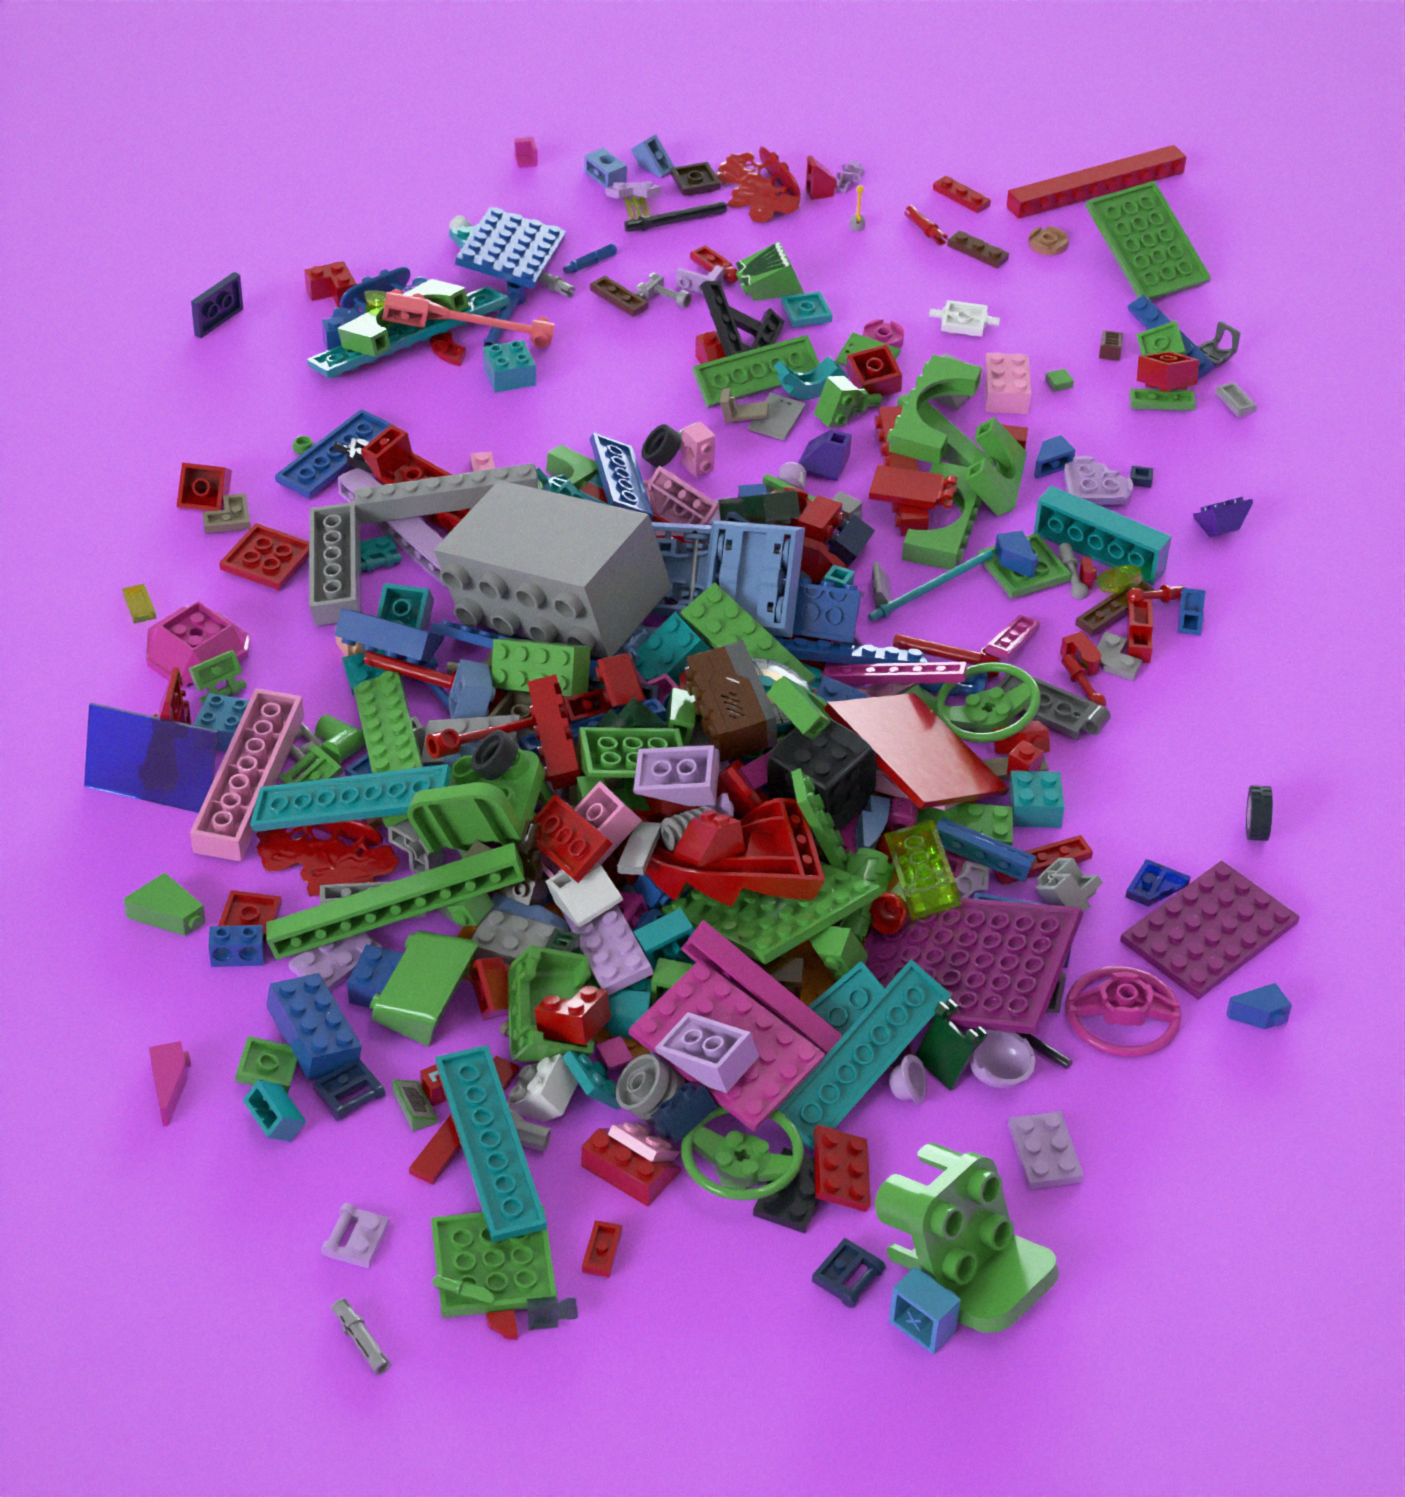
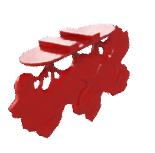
M760 146L759 157L762 162L761 164L753 162L755 157L752 152H744L738 155L731 153L726 157V161L719 165L718 172L716 173L721 183L738 184V187L732 190V198L729 199L728 206L740 208L750 205L748 215L754 222L770 221L775 211L789 214L800 208L799 186L794 176L789 172L788 164L785 161L780 163L779 157L775 152L770 153L764 146ZM754 165V167H758L753 170L746 169V166ZM765 168L771 177H762L760 174L761 169ZM774 179H775L782 187H775Z
M357 820L291 827L293 830L288 833L286 832L287 828L258 831L256 834L260 840L256 849L258 855L262 858L261 863L265 871H282L296 863L302 864L304 868L300 872V876L304 882L308 883L307 891L309 897L320 895V885L377 882L374 879L375 876L393 873L400 861L399 857L395 856L391 846H379L383 843V837L375 828ZM312 829L332 834V836L327 840L317 839L313 835ZM298 830L301 833L303 830H306L302 837L297 839L291 838V835ZM308 834L311 835L310 840L306 839V836ZM339 837L355 842L351 846L346 845ZM367 845H368V846H379V847H376V848H368ZM360 848L364 850L362 855L358 854Z

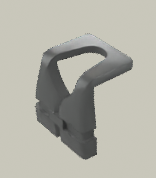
M1219 321L1215 338L1197 347L1214 363L1215 367H1218L1237 352L1241 333L1225 322ZM1225 330H1228L1232 335V348L1218 349L1217 345L1220 343Z

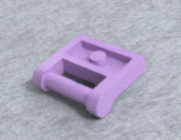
M344 1203L339 1210L340 1217L329 1240L325 1241L321 1247V1253L332 1259L370 1268L390 1225V1219L386 1216L357 1209L350 1203ZM349 1222H356L357 1224L346 1247H340L339 1243Z

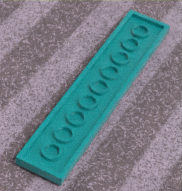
M486 286L467 294L469 307L460 312L485 316L489 312L500 311L504 306L509 305V297ZM449 318L426 320L424 328L395 323L387 328L391 349L373 357L342 348V345L308 358V367L327 378H336L340 373L355 370L358 366L365 363L375 362L379 357L392 355L396 350L413 346V343L429 340L435 334L446 333L450 328L463 326L467 322Z

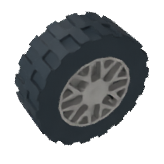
M1250 785L1246 807V836L1248 840L1268 841L1273 814L1271 786Z

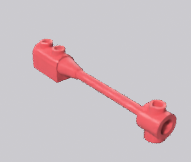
M399 289L386 293L382 318L385 321L422 328L425 327L426 320L449 318L529 333V340L538 348H545L551 344L554 331V323L549 322L546 317H539L537 320L533 319L532 325L468 314L449 310L446 307L429 301V299H424V296L420 293H415L412 296L403 295V292Z

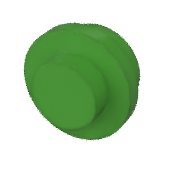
M298 436L294 439L292 450L296 454L302 455L314 443L308 436Z

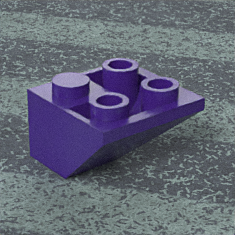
M832 429L808 442L798 464L805 468L806 474L838 481L850 457L852 434Z
M1242 496L1200 507L1201 512L1193 514V517L1209 537L1240 530L1253 505V499L1244 500Z

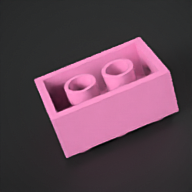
M998 352L986 353L984 366L986 413L1029 414L1031 399L1029 355L1019 353L1002 354Z

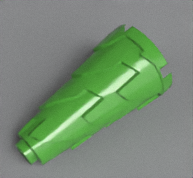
M858 848L857 854H852V850H850L846 854L847 860L844 861L846 872L880 886L881 893L885 892L893 877V861L889 865L887 863L889 857L877 850ZM872 901L839 920L838 927L851 929L860 943H862L863 939L865 940L873 919L872 914L869 913Z

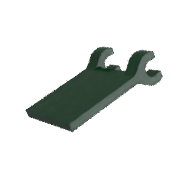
M951 999L947 1001L946 1005L943 1002L937 1004L935 1018L915 1053V1056L922 1061L924 1067L950 1091L954 1090L974 1051L988 1035L981 1026L977 1027L975 1032L969 1029L966 1034H963L950 1022L949 1018L958 1008V1005Z

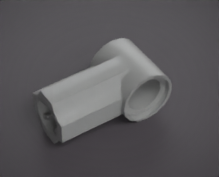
M510 1111L521 1145L542 1152L546 1151L551 1136V1128L526 1122L519 1114Z

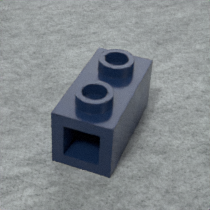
M690 1081L682 1085L672 1098L662 1102L650 1116L656 1124L654 1129L660 1137L678 1142L718 1107L705 1086Z

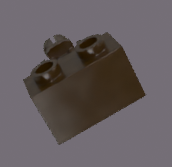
M526 820L521 842H513L523 863L525 880L493 890V892L528 906L545 903L549 890L546 881L550 878L543 876V868L540 861L542 851L536 846L542 826L541 823L538 822L536 824V821Z

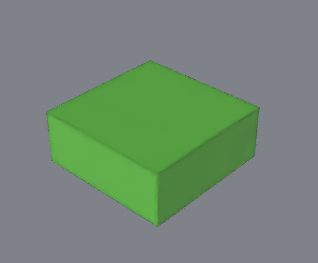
M1066 369L1046 372L1045 380L1054 392L1073 388L1074 380Z

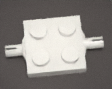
M947 300L946 306L942 310L930 308L929 317L941 318V331L982 336L986 325L999 327L1000 318L988 316V305Z

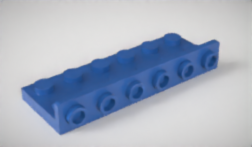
M799 577L793 634L854 643L861 596L863 597V592L857 591L858 586L844 584L843 589L835 588V583L821 581L820 585L811 584L812 579ZM783 585L782 595H777V604L779 597L784 596L785 585Z

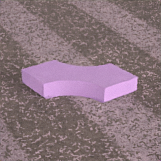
M966 861L963 863L958 877L954 879L945 878L939 881L938 896L968 898L970 894L975 892L985 893L988 891L990 868Z

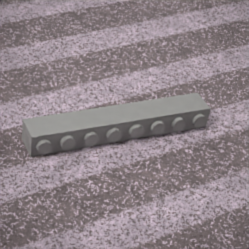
M535 463L355 489V508L361 525L470 509L483 498L498 480L540 489L536 465Z

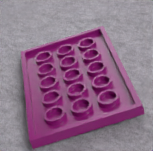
M1221 860L1123 932L1120 941L1199 1000L1298 924L1300 916Z

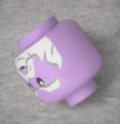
M788 462L780 466L777 478L795 488L803 490L806 483V470L798 463Z

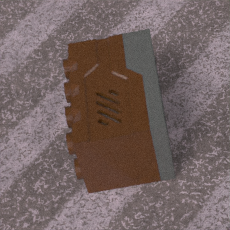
M744 640L687 657V667L684 668L688 681L685 682L689 696H694L696 700L693 701L695 712L697 715L702 716L701 725L704 734L710 735L711 740H709V744L714 745L715 749L719 750L720 762L777 745L776 716Z

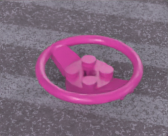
M1107 966L1092 970L1075 981L1066 997V1016L1074 1032L1084 1042L1107 1054L1122 1057H1138L1154 1053L1167 1046L1174 1039L1180 1028L1181 1009L1172 990L1154 975L1140 969L1126 966ZM1105 977H1112L1106 980V982L1103 981L1101 987L1080 993L1091 982ZM1152 987L1155 988L1160 994L1153 991ZM1103 1014V1020L1107 1024L1142 1026L1145 1024L1146 1018L1151 1017L1170 1022L1165 1033L1151 1043L1140 1046H1120L1095 1037L1082 1025L1078 1017Z

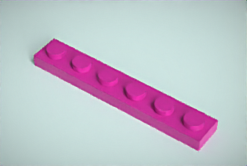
M967 662L826 665L822 678L826 675L843 684H854L856 686L865 684L887 685L889 683H901L902 685L925 683L930 685L938 682L957 684L965 680Z

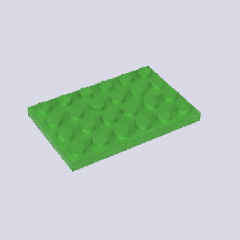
M1155 181L1086 202V209L1137 298L1145 295L1152 301L1210 282V274Z

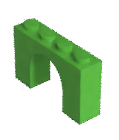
M993 417L977 426L974 440L990 456L996 468L984 458L968 467L965 482L997 516H1000L1005 512H1011L1016 507L1027 452L1004 426Z
M559 445L547 453L546 472L554 476L564 474L578 490L596 475L600 477L596 461L566 446ZM539 481L540 490H541L543 486H542V483Z
M786 676L776 680L771 689L766 693L802 734L813 740L831 722L828 718H832L824 711L827 702Z
M673 688L667 706L665 729H679L682 744L689 745L695 723H701L703 718L695 712L693 701L696 700L694 696H689L685 690ZM764 749L740 757L755 760L763 755Z

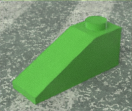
M487 893L437 909L459 927L476 926L494 904Z

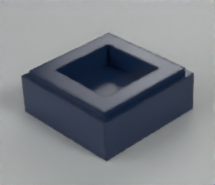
M1131 466L1130 479L1133 486L1151 488L1153 468Z

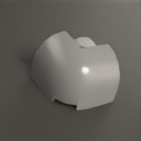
M409 819L388 827L389 842L409 853L410 871L418 874L444 865V848H440L438 852H429Z
M1058 858L1037 878L1039 884L1035 888L1042 900L1048 905L1081 907L1082 911H1085L1091 907L1087 899L1096 894V889L1103 882L1099 875H1083L1074 858Z

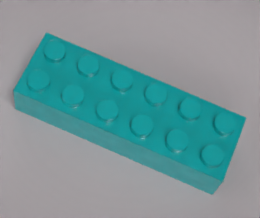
M1050 486L1038 499L1033 534L1038 533L1041 538L1057 545L1069 543L1071 544L1072 551L1085 557H1091L1092 560L1134 578H1139L1151 585H1154L1166 571L1172 536L1054 486Z

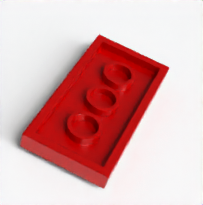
M557 794L533 818L536 824L538 822L542 824L536 846L577 883L588 874L591 868L613 844Z

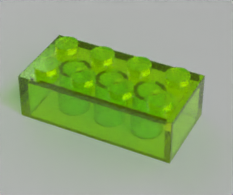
M934 820L884 834L911 920L962 905Z

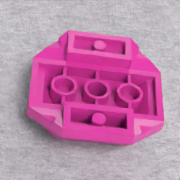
M197 601L189 607H181L148 628L147 666L168 681L173 667H179L183 686H180V688L186 687L188 684H194L188 669L192 666L230 650L235 651L239 663L246 659L251 642L250 634L220 613L214 612L200 601Z

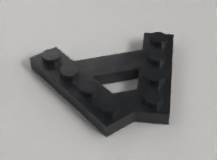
M705 280L700 284L726 357L775 344L785 321L771 308L766 310L761 321H758L729 306L721 282ZM737 328L753 335L749 346L742 343Z

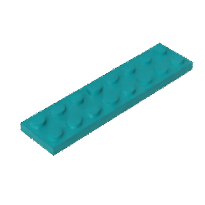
M449 764L260 787L250 826L254 832L407 814L411 799L415 793L421 790L449 786L452 770Z
M912 959L825 1055V1059L777 1109L793 1122L801 1135L803 1145L812 1153L814 1152L813 1130L816 1126L821 1125L835 1129L935 1015L937 1004L939 1002L945 1003L951 996L946 989Z
M484 1045L436 1056V1068L492 1243L547 1229V1220L489 1046Z

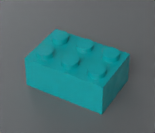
M674 612L636 650L639 660L636 663L634 661V665L646 682L667 674L679 686L680 673H685L684 668L687 667V657L704 651H710L712 648L680 615Z

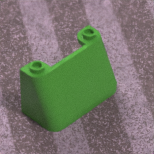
M418 930L415 934L410 933L404 945L407 949L382 993H376L370 1004V1008L373 1009L371 1020L429 1047L435 1035L433 1034L434 1029L440 1024L443 1013L460 982L469 974L468 970L475 961L479 944L470 939Z
M530 945L512 962L508 972L509 1052L512 1060L540 1062L546 1057L550 1058L558 1054L564 1056L569 1050L579 1055L583 1053L587 1057L593 1053V1039L586 1045L543 1038V1032H538L534 1012V1008L546 996L555 995L560 998L572 999L580 991V988L591 977V967L589 966V957L587 955Z

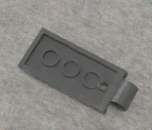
M1006 674L996 687L1002 688L1003 692L1006 693L1024 682L1013 675ZM1033 677L1041 695L1040 706L1033 721H1039L1046 727L1078 740L1081 734L1080 730H1084L1091 735H1097L1110 720L1111 714L1104 706H1099V704ZM1030 704L1026 706L1018 714L1024 716Z

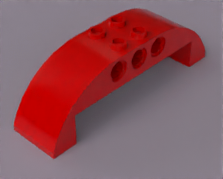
M393 424L361 449V454L382 485L453 475L413 453L408 433ZM472 508L422 515L420 517L450 533Z

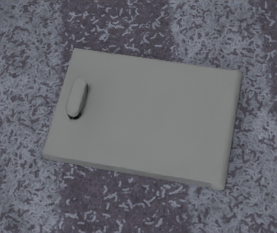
M770 393L765 400L769 404L768 417L753 420L750 426H748V430L785 441L805 409L806 403Z

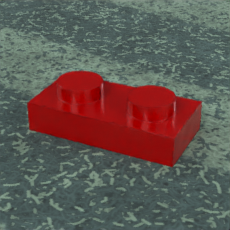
M598 1220L594 1221L582 1263V1273L610 1278L623 1225Z

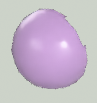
M984 1029L988 1035L976 1048L969 1061L975 1076L992 1088L1010 1089L1022 1084L1033 1073L1036 1061L1033 1048L1026 1038L1023 1039L1015 1032Z

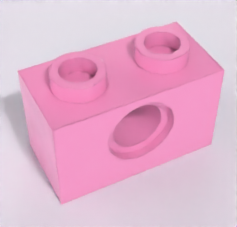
M701 421L682 428L681 463L695 477L713 471L715 434Z

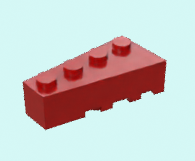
M557 674L527 681L532 705L529 708L532 720L537 722V725L534 726L537 741L541 740L542 746H538L541 761H546V766H544L545 781H551L553 790L576 785L577 777H581L566 704Z

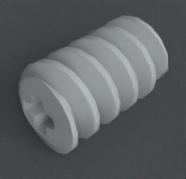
M701 806L698 809H692L689 812H683L680 815L676 814L671 818L667 817L662 820L661 836L665 847L669 851H673L690 820L701 816V812L711 810V808Z

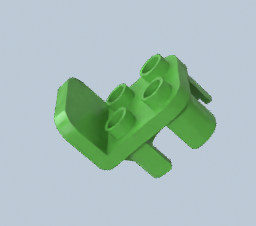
M518 748L516 759L511 767L498 779L490 781L483 778L471 767L473 755H465L457 759L451 766L452 772L449 786L421 790L415 793L411 799L407 817L427 850L432 853L438 852L440 848L448 847L449 849L457 850L461 857L464 858L475 840L479 842L494 841L503 846L513 842H521L525 821L533 820L536 816L534 810L537 800L540 799L542 805L545 806L554 796L544 779L545 769L538 756L532 751Z
M928 1143L918 1151L919 1161L943 1170L944 1172L927 1186L902 1175L894 1174L883 1182L877 1192L875 1210L878 1219L886 1225L910 1234L915 1247L913 1250H909L892 1243L887 1248L888 1257L893 1263L909 1270L917 1267L922 1272L930 1274L944 1288L952 1290L961 1299L957 1322L983 1333L1003 1331L1021 1318L1058 1281L1059 1269L1055 1254L1044 1246L1014 1235V1225L1009 1217L1002 1189V1178L998 1173L995 1162L991 1158L975 1152L962 1154L936 1143Z

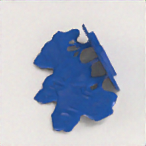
M400 267L391 271L387 269L382 270L379 276L374 278L367 276L362 278L361 283L349 288L341 298V307L335 308L331 317L343 316L344 322L347 324L385 304L384 297L387 292H391L394 289L401 291L402 289L405 291L408 289L412 290V287H418L429 280L426 277L419 276L412 281L411 286H405L411 277V272L407 267ZM359 307L363 310L362 312L358 311Z

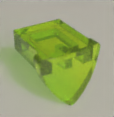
M365 291V314L375 308L384 306L387 292Z

